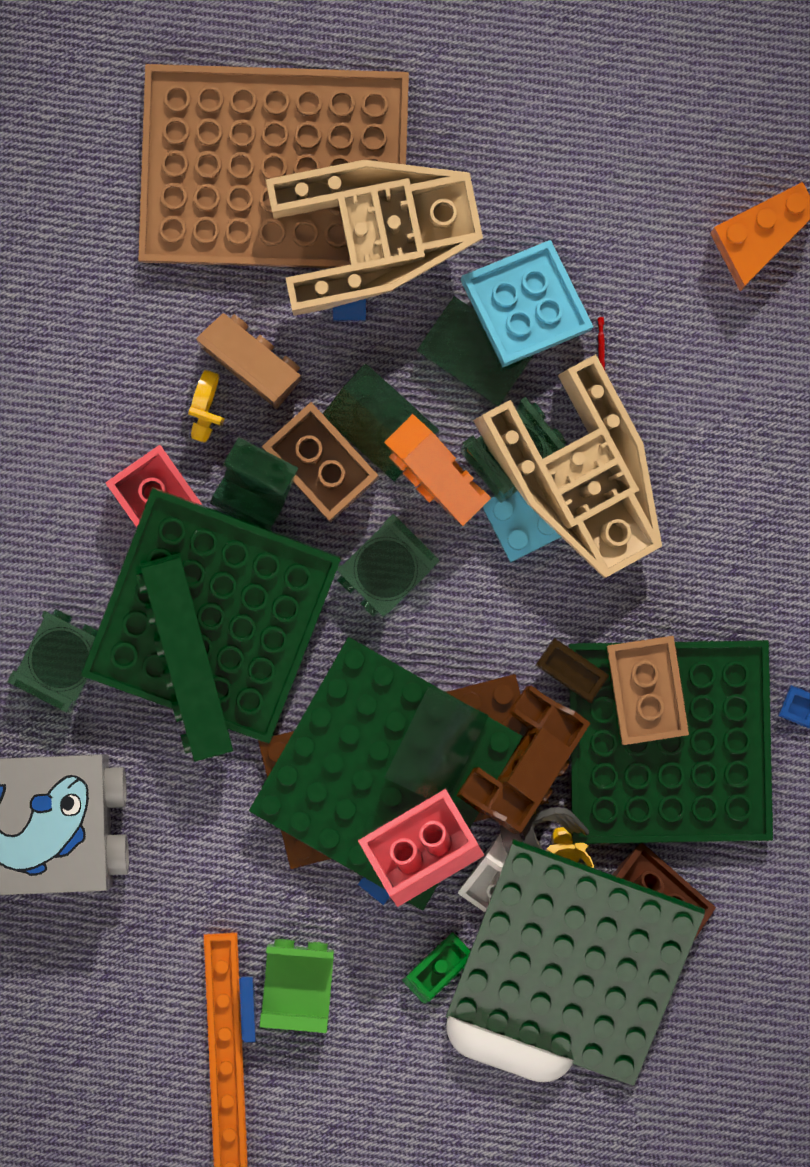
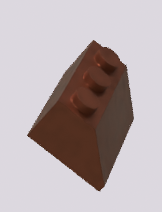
M639 843L612 874L613 876L704 908L705 915L696 937L716 909L712 903L644 843Z

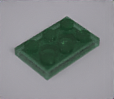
M455 296L417 349V352L497 407L500 406L534 356H529L502 367L475 310Z

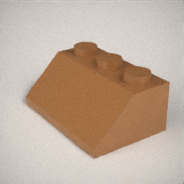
M221 314L196 338L200 348L275 409H278L302 380L301 375L297 373L300 367L287 356H284L281 360L271 352L275 347L261 335L256 339L246 331L249 326L238 316L233 314L229 318L226 314Z

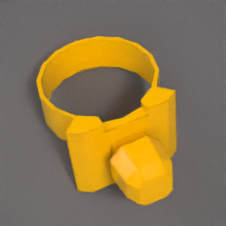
M206 369L200 377L188 411V415L198 418L197 423H193L191 438L203 443L208 441L213 431L210 428L211 424L223 426L225 418L208 412L217 389L219 374Z
M564 827L555 828L551 836L552 845L546 848L545 851L575 862L582 859L587 866L594 868L591 857L585 852L589 845L585 843H575L572 845L571 833Z

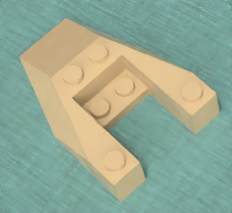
M360 160L266 179L274 219L339 206L351 265L286 277L293 316L326 310L391 292L483 239L469 172Z
M595 354L558 375L587 429L588 435L542 459L511 400L473 421L487 448L526 503L603 578H606L662 547L643 441Z

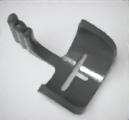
M560 807L549 808L541 812L536 809L522 831L525 838L524 842L521 833L513 834L500 824L501 838L507 854L513 839L542 849L534 833V826L544 821H557L569 833L574 832L578 834L582 832L584 835H589V830L570 810Z

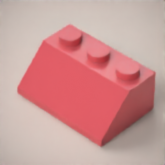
M158 445L105 482L136 528L152 487L202 505L161 445Z
M446 789L358 840L387 893L397 907L485 856Z

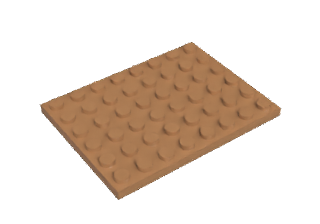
M145 64L138 261L140 263L336 268L351 265L340 207L337 206L274 219L266 179L360 160L406 165L409 72Z

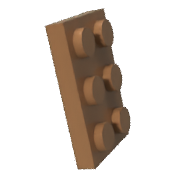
M674 636L606 646L622 745L689 735Z

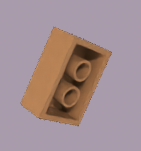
M312 402L262 446L263 450L298 467L293 483L329 523L337 518L379 479V475Z

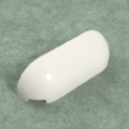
M451 1016L447 1018L446 1028L451 1044L460 1054L470 1059L536 1082L554 1081L562 1077L573 1064L574 1060L556 1055L555 1053Z

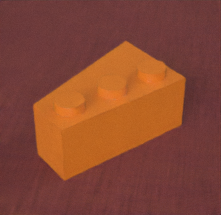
M801 182L713 228L710 234L740 291L810 221V195L804 183Z
M414 414L384 442L392 451V454L389 456L390 460L401 471L405 470L402 474L417 487V492L428 503L434 499L462 526L491 499L473 481L474 478L469 472L464 471L455 461L454 455L439 438Z

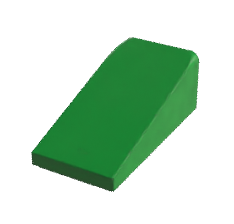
M451 932L402 981L422 1003L426 1004L464 968L470 950Z

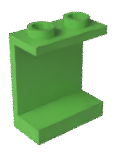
M275 939L274 944H268L266 948L267 960L260 1027L327 1033L334 950L328 949V943L308 942V947L294 946V940Z

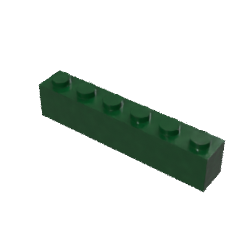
M180 553L141 563L142 573L136 574L141 594L148 593L151 605L145 606L149 625H157L160 637L155 638L154 643L158 657H165L168 670H164L163 675L167 690H175L177 701L171 704L176 722L183 721L186 733L180 734L185 754L192 752L194 762L232 752L231 739Z

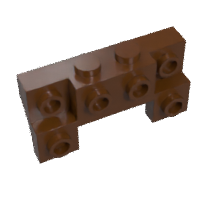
M532 685L526 686L509 712L527 726L529 730L498 779L496 780L481 768L476 767L472 770L457 794L459 798L480 814L489 815L513 834L522 833L539 804H543L552 793L551 785L556 777L561 776L568 768L570 763L568 758L590 725V722L576 711L555 702Z

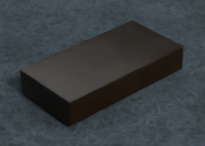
M553 638L535 664L539 669L589 703L592 702L609 677L604 671L556 638Z

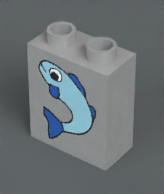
M108 754L0 758V895L107 891L113 887V875H128L127 834L111 835L110 808L126 807L127 785L124 767L109 768Z

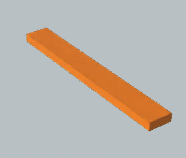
M238 932L204 934L214 1167H248Z

